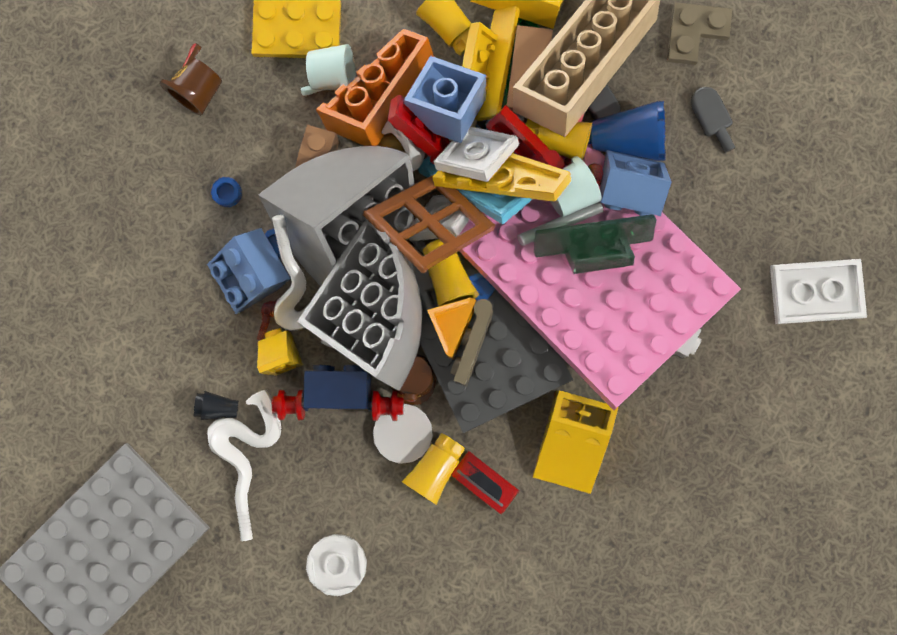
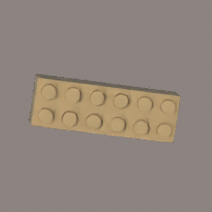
M585 0L514 85L513 112L566 137L656 22L660 0Z

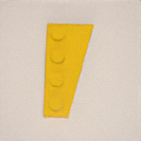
M514 153L508 157L488 182L437 171L432 177L434 185L438 187L553 202L558 199L571 182L569 171Z

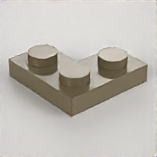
M675 2L672 8L667 62L696 65L698 62L700 37L728 40L730 37L732 9Z

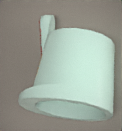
M349 44L308 51L306 56V72L310 86L302 87L301 94L308 96L323 90H337L343 84L347 86L356 78L353 52Z
M578 156L571 158L572 163L563 169L570 172L571 182L555 202L550 201L561 217L598 203L602 199L595 177L585 162Z

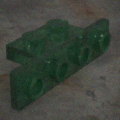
M654 214L536 230L534 254L535 257L565 254L573 274L633 266L635 255L629 244L652 241L657 219Z

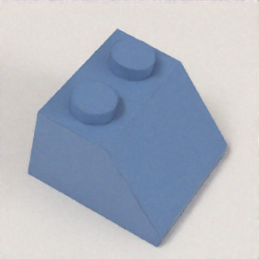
M430 56L406 95L404 104L434 134L462 143L486 99V75Z
M607 150L600 184L601 203L612 210H622V208L634 210L636 214L644 217H651L652 214L661 216L671 185V179L665 163Z

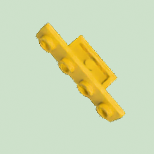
M516 6L495 10L490 29L481 22L470 24L462 67L486 75V99L475 117L477 121L490 120L502 108L520 9Z

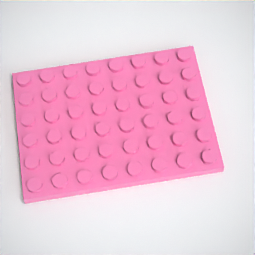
M588 144L583 161L592 172L600 189L605 156L600 151L594 150L592 144ZM559 155L564 160L565 167L572 163L571 159ZM531 200L503 225L484 214L495 224V229L459 252L613 410L624 402L741 290L663 212L661 216L652 214L651 217H644L636 214L634 210L626 208L612 210L601 203L603 206L602 213L524 246L520 245L517 235L561 217L550 201ZM469 220L460 234L474 227L475 224Z

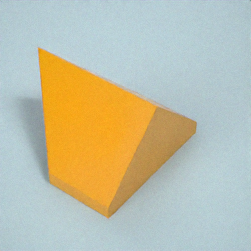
M471 297L427 310L447 357L453 360L474 314V305L477 300Z

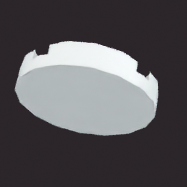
M404 404V415H398V421H392L390 415H380L373 429L374 443L380 454L389 461L400 464L410 463L422 457L430 447L433 437L432 424L427 415L418 407Z
M333 534L322 538L313 546L307 557L306 570L310 582L326 595L341 596L352 592L361 583L366 573L367 560L363 548L356 540L346 535Z

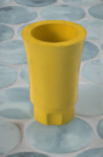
M425 0L418 8L416 15L425 21L449 47H453L459 56L464 55L471 24L470 20L465 16L455 0Z
M527 119L526 126L540 138L549 150H555L559 155L569 159L578 156L583 160L593 123L577 122L566 137Z
M440 240L430 242L422 249L423 254L426 255L444 243ZM457 252L428 269L438 307L470 297L473 299L478 297L479 293L470 281Z
M441 433L402 483L437 505L443 489L458 465V459L465 448Z

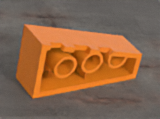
M406 29L401 30L376 53L377 59L367 66L364 64L356 72L358 76L347 86L343 84L334 92L336 96L328 104L323 102L316 109L326 130L363 146H377L385 135L382 134V130L388 121L391 99L397 95H402L405 98L429 57H434L428 37Z

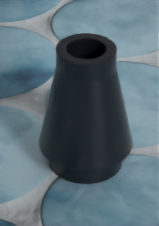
M204 391V394L197 393L193 416L201 417V420L237 418L239 400H232Z

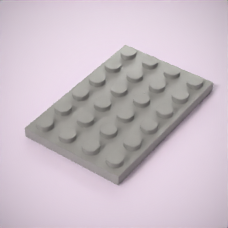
M126 443L0 567V579L53 635H104L210 527Z

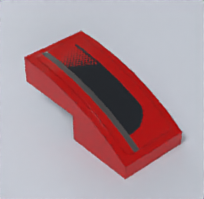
M468 451L451 474L501 515L520 491L470 451Z

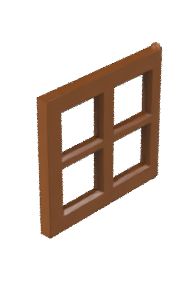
M434 175L363 211V216L377 230L386 232L390 237V243L397 246L398 250L421 273H426L431 267L495 229V224L457 189L435 186L432 178ZM437 189L452 204L434 214H430L416 199ZM405 206L420 222L398 233L383 217ZM460 210L475 226L455 237L439 221ZM428 228L444 244L422 256L406 240Z

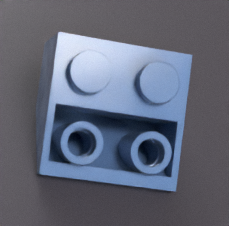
M261 228L234 236L207 264L213 278L216 279L235 314L244 311L276 292L291 279Z

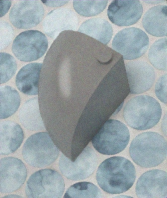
M359 146L333 151L311 159L289 171L258 194L271 221L272 217L276 215L285 216L292 254L309 275L321 286L366 218L363 216V211L414 185V177L408 154L388 147ZM402 206L383 218L400 233L412 225L413 214L405 206Z
M365 219L297 322L375 378L400 390L415 361L421 337L422 305L419 287L408 259L398 250L397 246L390 243V237L386 232H380Z

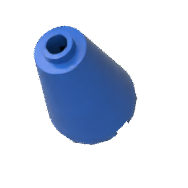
M664 101L652 102L592 121V130L588 144H592L594 150L601 152L609 150L649 160L666 161Z

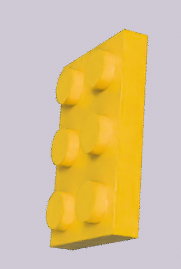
M254 0L251 54L253 57L306 58L308 51L340 46L341 0Z

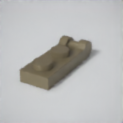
M480 299L475 303L474 312L476 320L472 329L467 327L461 345L466 346L462 358L456 357L451 369V374L455 375L453 381L466 387L493 316L492 304L486 299Z

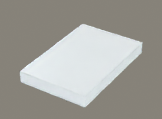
M861 259L770 266L775 324L867 318Z

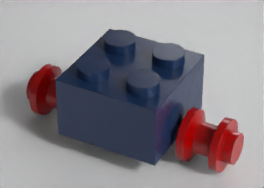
M313 365V371H304V390H299L296 396H287L285 390H279L278 395L272 397V413L277 414L278 420H284L287 414H296L298 420H304L305 411H308L309 408L368 409V412H372L373 421H378L380 415H390L392 421H398V415H404V400L402 397H398V391H393L390 397H381L379 391H373L371 401L372 375L358 365H343V371H335V366Z

